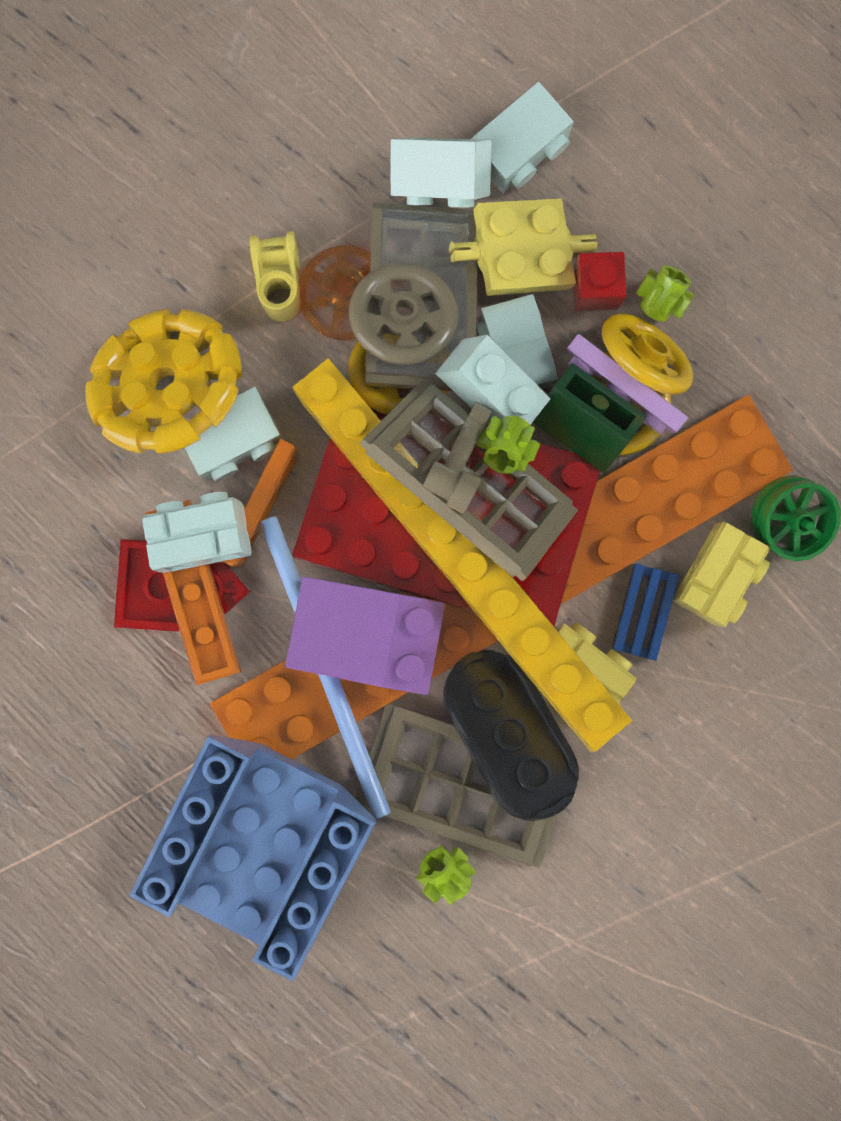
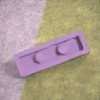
M579 333L566 349L565 353L571 357V360L568 362L569 366L574 363L589 375H595L608 385L607 388L637 407L647 416L643 423L656 433L661 435L664 430L671 434L676 433L688 419L685 414L652 389L631 377L613 359Z

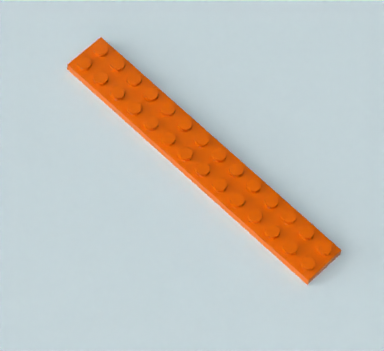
M749 394L597 481L561 604L756 493L779 477L794 471ZM407 592L401 593V595L427 599ZM445 604L431 679L453 667L467 654L472 652L478 653L498 641L476 613ZM286 660L209 703L229 738L263 744L290 759L299 756L340 732L319 675L286 668ZM340 679L356 722L408 693L406 691Z

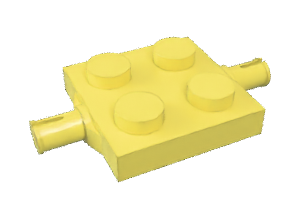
M562 198L478 203L473 209L476 225L474 242H451L449 245V254H452L450 256L451 262L477 261L484 275L486 294L491 296L570 290L576 284L572 262L573 253H595L598 243L595 241L597 237L594 233L571 236L566 226Z

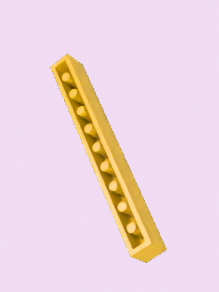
M329 358L292 387L302 405L590 752H596L633 721L512 576L366 454L367 450L360 443L381 420ZM398 443L394 449L417 468L418 464L403 446Z

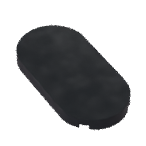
M484 649L478 653L472 652L461 658L454 665L446 679L443 693L444 705L450 720L492 796L502 809L519 819L539 821L557 815L571 803L574 797L577 781L579 780V765L572 748L537 687L508 654L504 655L500 652H495V650Z

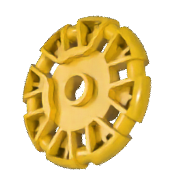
M168 309L157 310L127 323L128 329L117 337L112 334L104 342L89 370L93 377L92 381L86 383L85 398L87 409L94 425L101 426L103 428V436L113 444L140 454L145 453L146 450H155L158 454L170 453L201 440L199 436L212 425L216 428L224 420L238 396L239 389L236 386V382L242 376V363L237 344L230 334L222 332L223 327L219 322L210 316L194 310L182 309L179 314H171ZM172 332H180L178 340L170 339ZM210 346V350L201 356L200 353ZM175 376L173 383L169 384L165 389L156 390V385L162 378ZM111 379H120L119 386H110ZM196 405L200 412L186 421L182 415ZM128 409L131 411L126 416L120 417ZM152 426H157L155 431H151Z

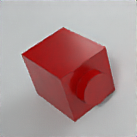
M624 252L579 253L573 266L576 284L573 286L574 311L618 310L626 298Z

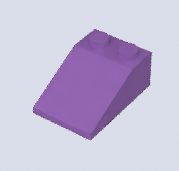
M302 576L285 667L383 688L428 695L445 603Z

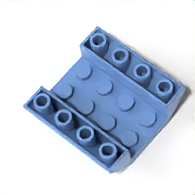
M210 734L129 897L169 918L179 904L258 944L259 947L252 961L293 982L377 820L342 785L260 743Z

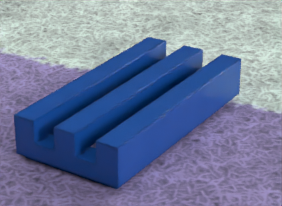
M637 563L633 564L611 649L657 661L679 578L678 574L649 568ZM643 575L649 577L632 645L624 642ZM659 580L665 581L647 649H644L642 644Z

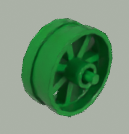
M797 475L779 477L767 484L756 497L751 510V528L756 539L767 545L770 551L781 558L795 562L810 560L823 553L835 540L840 527L841 509L835 495L826 487ZM796 489H802L796 504H794L790 493ZM814 492H816L820 504L807 508ZM770 520L779 521L781 524L770 533ZM789 532V547H777L775 544ZM810 534L805 540L800 542L801 535Z

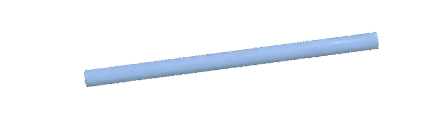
M277 516L261 521L260 525L295 613L301 578ZM318 674L372 815L375 819L391 813V810L339 678Z

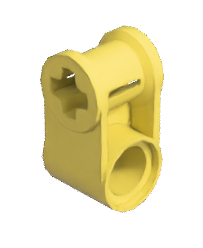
M287 231L286 236L259 239L257 235H251L249 237L250 253L260 303L269 318L280 322L291 320L300 311L302 301L298 271H300L295 232ZM286 289L290 291V296L285 302L280 304L269 302V297L275 290Z

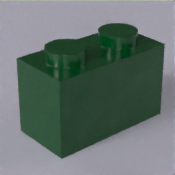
M572 363L548 394L550 400L534 419L533 423L605 474L647 416Z

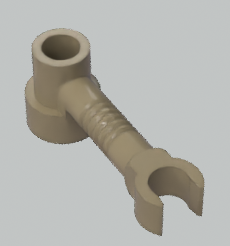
M476 401L462 426L445 464L443 465L435 461L422 485L428 491L448 500L446 505L462 514L466 511L481 481L479 477L465 471L464 467L492 412V409Z

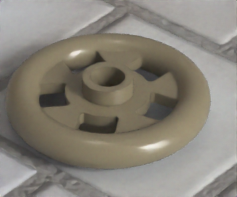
M395 263L373 270L359 282L350 300L349 320L356 339L371 355L395 365H415L436 357L448 346L457 328L458 309L450 288L438 275L418 265ZM410 282L411 292L397 291L393 293L391 291V283ZM432 295L438 304L439 310L428 313L421 298ZM371 298L384 300L381 307V315L367 313L368 303ZM401 307L407 308L412 311V314L402 316L397 313L396 309ZM423 325H427L434 334L420 344L412 334L418 332ZM383 327H386L391 333L400 336L395 345L382 340L378 336Z

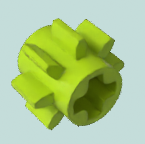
M669 265L662 266L659 273L650 268L636 291L637 295L643 297L639 303L641 310L652 319L660 322L668 321L671 314L681 319L694 297V293L688 291L691 285L690 278L679 269Z
M509 415L501 420L496 416L492 417L488 428L483 429L477 442V446L487 449L483 461L491 469L499 473L509 474L516 470L523 473L528 462L534 461L540 447V443L530 440L535 428L518 416Z
M440 845L437 849L428 852L422 859L420 865L421 873L416 876V879L424 886L423 893L434 903H437L443 897L452 905L454 901L463 898L470 891L471 876L476 874V870L468 863L469 858L459 847L456 846L449 853Z

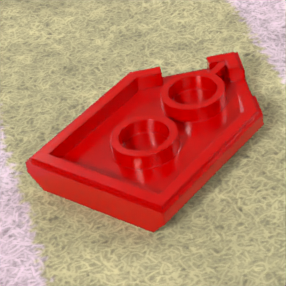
M120 539L114 628L180 632L163 573L153 571L149 565L147 541ZM221 561L210 564L224 614H226L251 591L231 568Z

